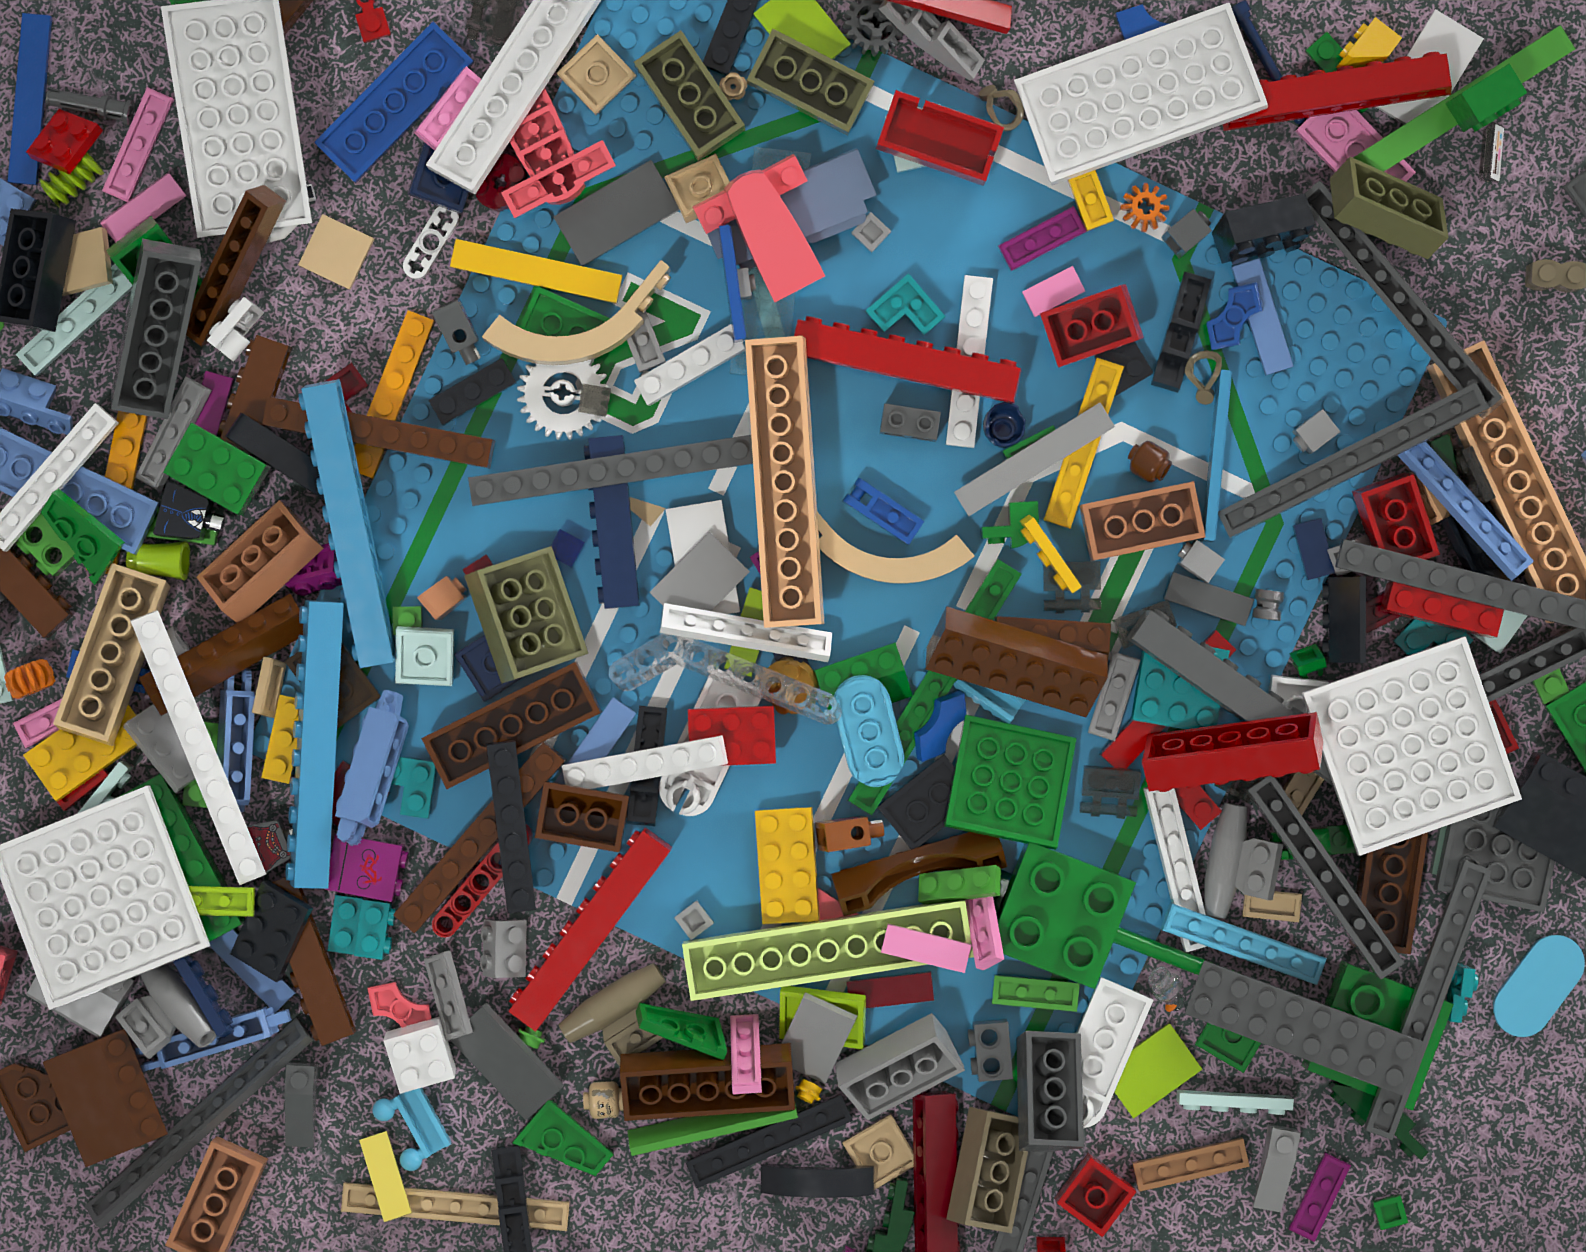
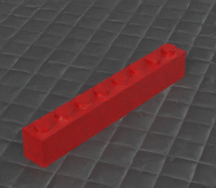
M1429 52L1424 54L1423 57L1411 59L1409 56H1403L1389 63L1373 61L1367 63L1365 67L1359 68L1342 66L1337 71L1325 73L1324 70H1317L1303 77L1286 75L1281 77L1280 80L1272 82L1262 79L1259 82L1268 103V108L1222 125L1223 131L1451 95L1452 83L1447 53Z
M806 316L805 321L797 320L794 336L806 338L808 359L1012 404L1015 402L1022 372L1021 368L1016 367L1017 362L1000 359L999 363L988 361L989 356L979 353H972V356L968 357L960 355V349L944 346V351L932 349V343L919 340L916 341V345L905 343V337L889 334L888 339L877 337L878 332L861 328L859 333L850 331L849 325L833 322V327L822 324V319Z
M644 827L641 833L635 830L626 842L630 848L624 856L621 853L617 854L609 865L613 869L607 878L602 875L592 888L596 891L595 895L591 900L585 898L576 910L580 915L574 923L568 920L559 934L563 938L557 946L551 943L542 955L546 959L540 968L535 965L525 978L529 981L525 989L521 990L518 988L510 998L509 1002L513 1005L508 1012L535 1032L671 851L672 846L646 827Z

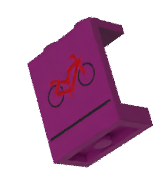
M335 833L330 858L329 886L325 890L393 902L395 896L401 895L403 880L399 879L400 869L406 868L409 852L404 851V844L396 845L361 838V843L350 846L349 843H344L337 838V833Z

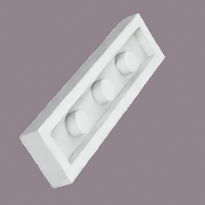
M730 324L635 379L634 382L646 404L651 406L746 351L743 342L734 343L732 326Z

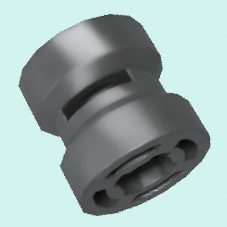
M1256 589L1255 598L1258 605L1253 609L1252 617L1281 621L1282 612L1278 608L1280 603L1283 602L1284 593Z

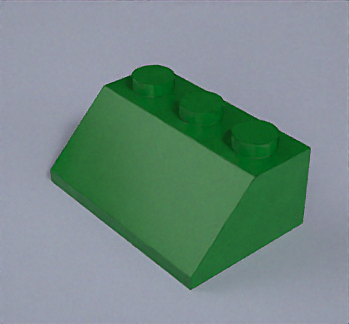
M895 642L814 670L832 724L837 722L833 709L835 692L841 683L853 676L866 675L879 680L887 689L891 703L912 697V691Z

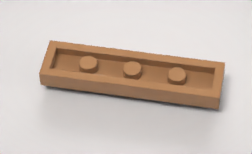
M1242 1137L1132 1162L1139 1192L1250 1167Z

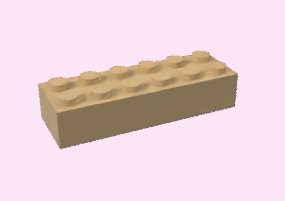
M114 563L111 564L53 725L58 729L110 746L114 745L145 659L130 620L156 610L161 615L171 587L166 580Z

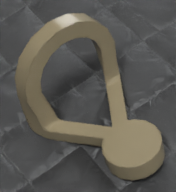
M994 85L986 86L980 90L979 96L982 101H987V113L994 124L1003 126V131H1011L1021 123L1024 117V108L1017 92L1014 90L997 91ZM1007 96L1016 106L1017 112L1015 119L1011 123L1001 124L993 109V99Z
M1200 351L1193 354L1185 367L1187 378L1198 388L1196 400L1204 405L1210 404L1214 400L1215 393L1211 387L1218 378L1222 367L1221 356L1214 351ZM1201 359H1213L1216 362L1215 370L1204 386L1194 376V364Z

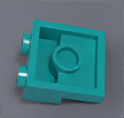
M336 894L327 951L383 960L385 954H390L392 947V937H388L389 926H394L396 918L393 915L396 909H391L392 902Z

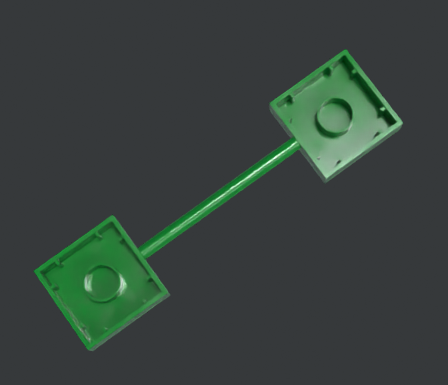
M1024 843L997 914L1004 955L1093 989L1096 988L1113 943L1199 975L1205 960L1119 927L1136 884L1132 879L1059 851L1033 843ZM1341 960L1324 1005L1399 1032L1415 988L1387 977L1379 979L1373 972ZM1447 1000L1443 1002L1405 1108L1412 1111L1454 1005ZM1306 1059L1302 1061L1301 1066L1310 1072L1376 1096L1378 1086Z

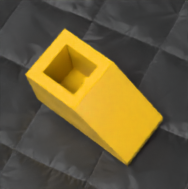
M1375 17L1368 26L1363 23L1353 37L1357 41L1354 44L1349 41L1339 55L1343 59L1336 68L1338 69L1342 66L1365 67L1367 63L1373 61H1382L1383 63L1402 37Z

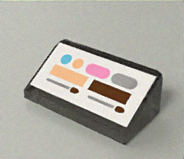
M1491 122L1483 127L1478 179L1481 182L1499 183L1504 127L1496 122Z

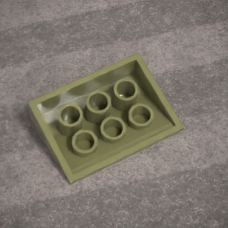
M552 546L464 576L501 684L589 654Z

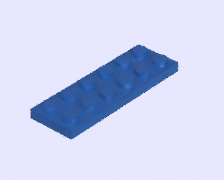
M433 21L314 143L344 173L357 183L435 104L440 88L442 86L449 88L463 68L466 66L470 68L474 61Z

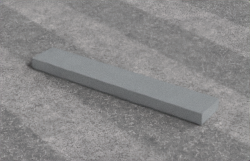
M1098 403L959 488L954 493L967 515L970 516L1115 426L1102 404Z

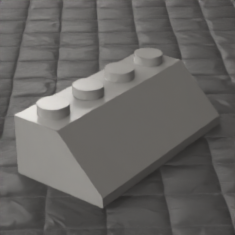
M933 1013L835 1063L838 1087L867 1120L965 1071L964 1065L946 1029Z

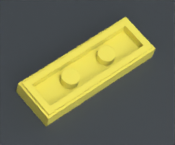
M387 1131L359 1140L384 1222L412 1214Z

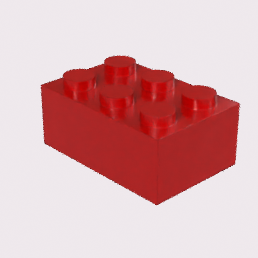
M1126 284L1040 313L1058 368L1144 338Z
M1404 472L1352 491L1371 546L1425 560L1440 555L1414 474Z
M774 705L688 709L689 741L723 735L728 764L720 766L776 764Z

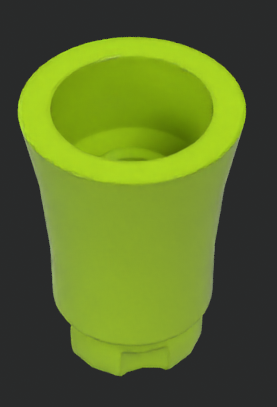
M187 541L163 544L143 543L137 555L127 551L126 568L147 575L164 576L183 581L187 579L189 574L190 547Z

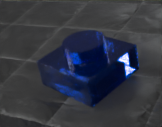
M559 529L551 546L557 560L573 567L585 542Z

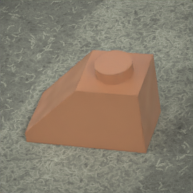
M446 576L417 598L435 620H442L467 599L463 594L467 589L456 577L452 580L449 576Z

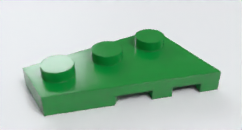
M537 286L519 328L544 336H570L592 330L610 318Z
M551 1099L542 1106L512 1142L593 1176H596L614 1155L612 1150Z

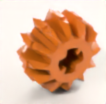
M1144 183L1141 193L1135 185L1131 188L1133 195L1125 193L1123 196L1124 200L1130 203L1120 206V210L1129 211L1128 214L1123 216V221H1128L1132 218L1134 222L1130 228L1133 230L1137 227L1138 223H1141V232L1147 231L1148 223L1153 230H1156L1158 228L1156 220L1165 222L1167 219L1165 215L1160 213L1169 210L1168 205L1160 204L1167 199L1166 194L1159 197L1156 196L1159 191L1158 186H1155L1152 192H1149L1148 183ZM1143 201L1146 202L1148 207L1152 208L1147 214H1143V209H1138V206Z
M44 659L16 667L4 676L8 692L10 691L12 698L16 699L35 694L55 683L53 669L49 666L48 661Z

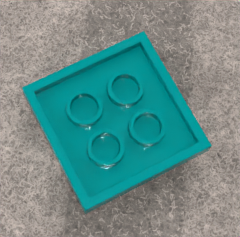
M1213 648L1216 651L1214 655L1222 661L1224 658L1229 660L1230 650ZM1142 651L1131 720L1181 729L1217 725L1220 705Z

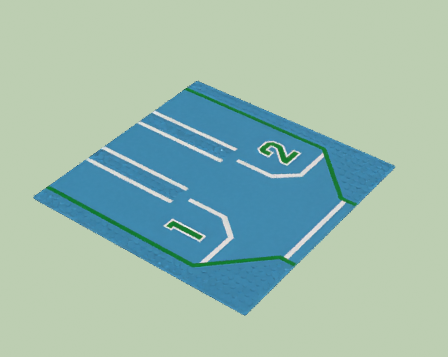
M601 0L575 55L598 34L637 77L597 115L563 81L552 103L575 154L603 140L616 166L586 181V187L582 193L571 202L562 205H550L546 202L517 218L513 217L510 209L500 211L485 245L581 266L553 216L650 160L654 163L668 189L665 176L698 162L636 70L634 61L681 30L703 62L727 0ZM759 0L755 12L769 0ZM754 15L730 73H738L746 81L769 37L767 31ZM847 39V40L851 43V46H852L854 40H853V39ZM849 46L833 59L875 81L848 136L748 84L743 98L728 100L745 124V131L705 158L716 154L729 181L748 171H762L792 154L796 156L803 170L857 148L876 192V196L864 200L868 210L865 214L867 216L872 212L891 230L887 238L872 253L851 234L857 226L815 243L808 242L825 277L777 302L773 301L757 267L749 269V275L754 274L756 291L751 292V299L741 300L746 332L745 340L794 336L797 320L805 321L806 316L822 319L823 325L833 327V322L843 323L850 326V331L860 333L861 328L870 329L878 332L877 337L888 339L889 334L905 337V343L916 345L917 340L933 344L932 349L944 351V346L952 348L957 346L964 276L993 278L985 355L989 356L988 361L999 363L1000 359L1017 362L1016 367L1022 370L1014 402L1019 407L1022 416L1026 419L1025 433L1019 441L1021 442L1052 425L1057 429L1078 416L1094 368V355L1058 368L1040 315L1034 318L1022 294L1023 291L1073 266L1085 292L1056 307L1126 284L1144 338L1135 341L1153 371L1152 375L1113 398L1108 416L1115 427L1101 435L1071 529L1044 520L1063 459L970 516L967 515L954 493L956 490L1007 460L1002 452L1007 448L994 446L987 439L983 431V421L986 413L994 405L1003 401L980 396L974 448L946 445L952 390L807 358L817 512L847 543L861 551L879 557L908 558L922 555L944 545L955 535L963 541L975 556L961 567L935 579L897 584L878 582L849 572L833 562L820 550L825 624L801 625L797 627L831 632L832 641L829 661L823 662L807 659L811 668L815 670L895 642L913 695L928 671L925 669L927 645L946 606L965 611L993 564L999 559L1022 573L996 616L1111 623L1109 667L1113 651L1141 660L1143 650L1127 640L1126 637L1145 610H1152L1154 612L1155 609H1158L1170 618L1168 622L1176 628L1180 625L1193 634L1191 639L1199 645L1214 630H1217L1236 649L1229 657V660L1239 667L1237 672L1244 677L1248 674L1261 683L1259 688L1268 693L1271 675H1282L1290 658L1289 653L1293 651L1322 590V583H1325L1328 577L1326 575L1306 580L1292 526L1321 518L1329 549L1340 544L1342 539H1346L1358 514L1352 491L1371 485L1381 464L1233 538H1229L1218 515L1216 540L1208 542L1201 541V538L1196 539L1225 559L1207 584L1254 599L1245 626L1164 600L1172 572L1201 581L1177 564L1181 559L1178 553L1186 542L1090 561L1079 506L1194 481L1203 522L1215 396L1210 404L1204 405L1196 400L1198 388L1187 378L1185 373L1178 393L1151 385L1184 271L1212 279L1190 357L1200 351H1214L1221 356V370H1231L1232 372L1218 512L1402 420L1431 358L1368 282L1299 249L1285 252L1282 249L1275 251L1274 254L1265 258H1259L1257 255L1248 257V260L1239 264H1232V262L1222 264L1212 231L1223 216V213L1117 163L1096 170L1114 221L1087 231L1031 262L1010 271L998 248L1000 244L1073 206L1082 221L1068 181L1066 180L1051 186L1029 122L1024 119L1015 129L1003 131L984 186L927 166L897 173L894 156L876 149L885 123V116L888 114L895 90L920 98L917 106L918 109L923 108L925 100L979 119L993 122L987 113L986 101H982L980 98L887 54L884 55L881 51H878L876 57H873L871 50H867L863 55L861 54V46H857L854 49ZM707 68L719 86L721 79L725 78L726 75ZM732 84L731 89H735L736 85ZM993 105L995 115L1001 124H1009L1015 119L1016 115ZM1148 183L1149 192H1152L1155 186L1159 187V191L1156 194L1157 197L1166 194L1167 199L1160 204L1168 205L1169 210L1160 212L1167 219L1165 222L1156 220L1158 223L1156 230H1153L1148 223L1147 231L1141 232V223H1138L1137 227L1133 230L1130 228L1134 222L1132 218L1128 221H1123V216L1128 214L1129 211L1120 210V206L1122 204H1130L1124 200L1123 196L1125 193L1133 195L1131 190L1133 186L1136 185L1142 193L1143 184ZM1145 201L1138 206V209H1143V214H1147L1150 209L1152 210L1151 207L1146 205ZM1194 208L1197 213L1201 211L1211 222L1209 227L1212 231L1179 259L1161 237ZM680 210L583 266L623 276L617 304L543 288L608 318H612L627 303L651 271L662 260L670 267L671 272L669 276L671 279L662 290L657 288L652 294L653 302L647 308L646 313L665 361L672 359L731 324L722 258L717 259L709 237L704 232L699 220L695 219L686 223ZM1255 259H1260L1294 366L1266 376L1248 320L1241 331V345L1211 350L1206 322L1217 318L1226 308L1229 288L1237 287L1231 267ZM471 272L459 299L479 338L474 345L481 358L465 365L459 351L452 353L442 334L401 422L493 439L495 446L490 469L387 449L367 491L365 503L392 633L393 607L422 606L423 628L454 629L455 654L484 635L464 577L465 573L462 569L486 554L495 565L552 546L589 654L529 674L486 702L482 700L455 656L452 686L395 683L396 659L393 663L362 668L380 695H382L384 690L403 695L400 716L406 719L409 727L400 757L432 761L421 738L574 662H578L602 712L614 697L637 713L608 756L634 752L639 705L667 708L664 746L677 744L688 722V709H694L713 666L764 690L761 678L766 673L768 667L776 661L772 652L759 651L752 676L749 677L724 669L731 645L660 633L663 605L649 592L675 567L666 510L662 512L651 527L631 511L640 606L605 609L604 603L599 604L597 587L602 586L601 575L596 576L595 558H600L599 547H593L592 530H597L596 519H591L589 502H594L593 490L588 491V489L472 506L468 477L585 460L584 445H589L588 438L623 435L625 454L751 435L746 351L648 406L634 380L654 368L639 373L626 340L610 352L592 359L590 366L598 363L601 365L596 374H606V378L600 383L610 386L608 390L602 392L610 400L601 402V405L607 409L606 412H597L601 422L591 420L592 431L585 426L582 427V437L579 436L576 430L573 431L571 440L568 439L565 432H563L560 440L556 439L555 431L549 437H546V427L535 431L537 421L526 422L531 413L520 412L527 404L517 401V398L525 395L524 392L517 390L518 386L526 385V382L520 378V375H530V372L525 367L526 365L533 367L537 365L511 357L497 350L482 338L483 334L499 315L519 327L537 286ZM908 273L946 316L924 336L906 315L883 333L865 312ZM1434 314L1446 328V319ZM462 329L454 331L457 340L466 338ZM503 358L517 384L443 426L428 400ZM1205 358L1198 360L1194 364V376L1204 386L1215 370V360ZM558 373L550 377L545 383V386L551 387L557 380L564 379L573 384L576 390L584 391L581 381L569 373ZM1217 379L1211 387L1214 393L1216 392ZM562 386L561 390L554 392L559 395L561 400H564L565 396L572 394L566 389V386ZM543 396L546 406L552 412L558 414H569L577 410L583 402L575 400L571 405L562 407L557 405L551 397ZM884 403L941 412L937 441L930 442L879 434ZM1323 409L1340 430V433L1311 454L1306 450L1302 452L1293 441V438L1296 436L1292 431ZM1145 441H1152L1169 452V460L1172 461V465L1163 480H1156L1150 483L1130 471L1131 460L1128 459V455L1135 444L1140 446ZM753 464L628 483L629 497L666 509L722 500L730 552L750 571L736 586L740 612L729 614L741 616L749 587L762 591L761 575L750 559L752 555L759 551ZM858 477L925 521L909 545L843 502L847 494L850 495L856 487L854 483ZM865 493L859 502L867 506L872 497ZM1038 501L1039 526L1082 587L1074 593L1068 591L1067 588L1062 591L1053 579L1056 573L1051 565L1046 568L1037 556L1040 550L1034 542L1032 544L1026 543L1014 549H1010V538H1005V543L988 544V539H981V527L1009 526L1008 503ZM449 576L452 580L456 577L467 589L463 593L467 599L442 620H435L417 597L444 577ZM336 586V588L331 590H321L316 601L341 602L340 589H343V586ZM1256 589L1284 593L1283 602L1280 603L1278 608L1282 612L1281 621L1252 617L1253 609L1258 605L1255 598ZM346 605L343 606L342 642L352 655L351 646L355 643L353 633L349 634L346 627V617L349 616ZM393 635L396 648V635ZM298 640L296 641L289 658L298 652ZM1140 664L1118 733L1131 720ZM286 665L280 695L295 697V693L300 692V682L296 680L295 675ZM953 685L948 694L959 690H956ZM820 686L819 690L816 691V700L813 705L801 713H787L783 715L778 713L774 707L776 764L730 765L710 807L703 813L695 816L679 814L690 790L684 789L674 812L664 804L659 793L655 826L628 824L626 818L620 852L535 838L543 788L524 808L525 824L529 825L533 832V839L528 846L533 887L576 908L579 907L585 898L588 900L592 899L596 893L592 888L602 875L607 878L613 869L609 865L617 854L621 853L624 856L630 848L626 842L635 830L641 833L644 827H646L672 846L669 854L615 926L683 959L682 943L683 941L690 940V938L674 917L696 900H698L714 921V924L694 939L804 923L762 924L755 823L756 810L813 808L818 887L837 900L838 896L831 876L832 873L911 849L878 807L873 815H870L848 801L859 780L852 776L848 768L837 722L832 724ZM764 692L758 706H773ZM1099 695L1087 717L1026 700L1009 724L1077 738L1056 851L1135 881L1136 884L1119 927L1156 941L1168 906L1172 902L1143 789L1148 787L1142 765L1144 750L1122 774L1117 772L1099 755L1112 741L1088 733ZM965 696L967 715L1001 722V719L994 717L991 711L984 710L981 704L973 702L971 697ZM911 697L891 703L896 721ZM379 699L369 707L376 708ZM1220 706L1217 725L1242 722ZM369 707L337 729L335 771L343 760L351 765L354 757L353 749L359 740L362 731V720L367 714ZM602 713L546 740L548 744L567 759L563 765L569 762ZM265 716L260 717L253 732L252 751L253 755L263 760L266 759L274 718ZM963 721L950 733L946 744V753H944L954 767ZM1166 726L1160 733L1185 729ZM542 743L517 755L519 769ZM914 747L880 804L942 755L921 762L916 757V747ZM294 766L293 774L296 773V766ZM562 766L548 782L554 783L563 771ZM436 769L430 816L428 819L400 815L404 786L391 784L389 789L391 793L386 799L382 816L451 848L493 800L489 769L449 789H446ZM1231 781L1223 785L1212 783L1200 786L1219 807ZM631 782L593 788V790L630 797ZM1180 808L1192 861H1194L1212 821L1200 830ZM855 816L867 817L868 821L882 820L884 837L871 838L870 846L833 852L818 850L815 822ZM944 827L921 846L945 840L955 835L968 833V831ZM856 828L851 830V836L854 837L856 835ZM999 838L1007 863V867L1001 870L1013 874L1024 843ZM498 839L491 846V848L484 854V856L479 860V862H481L485 858V856L491 851V849L497 844ZM495 853L494 860L499 865H501L500 853ZM919 875L891 888L879 898L872 908L857 913L863 914L921 905L922 903L918 902ZM1113 943L1100 976L1132 990L1148 956ZM1004 955V960L986 970L977 969L974 957L968 958L965 973L927 964L791 985L848 993L846 981L931 971L934 1001L866 1008L865 1045L869 1046L933 1013L946 1029L965 1068V1071L943 1082L1015 1116H1018L1016 1038L1025 1031L1076 1033L1095 990L1080 984L1077 1012L992 1004L994 974L1075 982L1007 955ZM781 987L753 991L780 1004ZM1007 1019L1013 1079L979 1082L977 1075H972L970 1058H975V1046H969L968 1029H973V1022ZM987 1029L981 1034V1041L989 1044L996 1039V1032L992 1029ZM988 1058L985 1060L983 1068L988 1072H993L998 1068L999 1061L996 1058Z

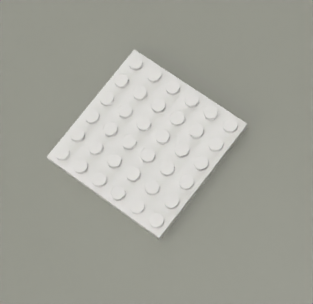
M1466 637L1440 644L1302 693L1308 713L1317 712L1323 738L1322 754L1359 856L1522 799Z
M151 786L142 787L0 845V879L49 1010L211 946Z

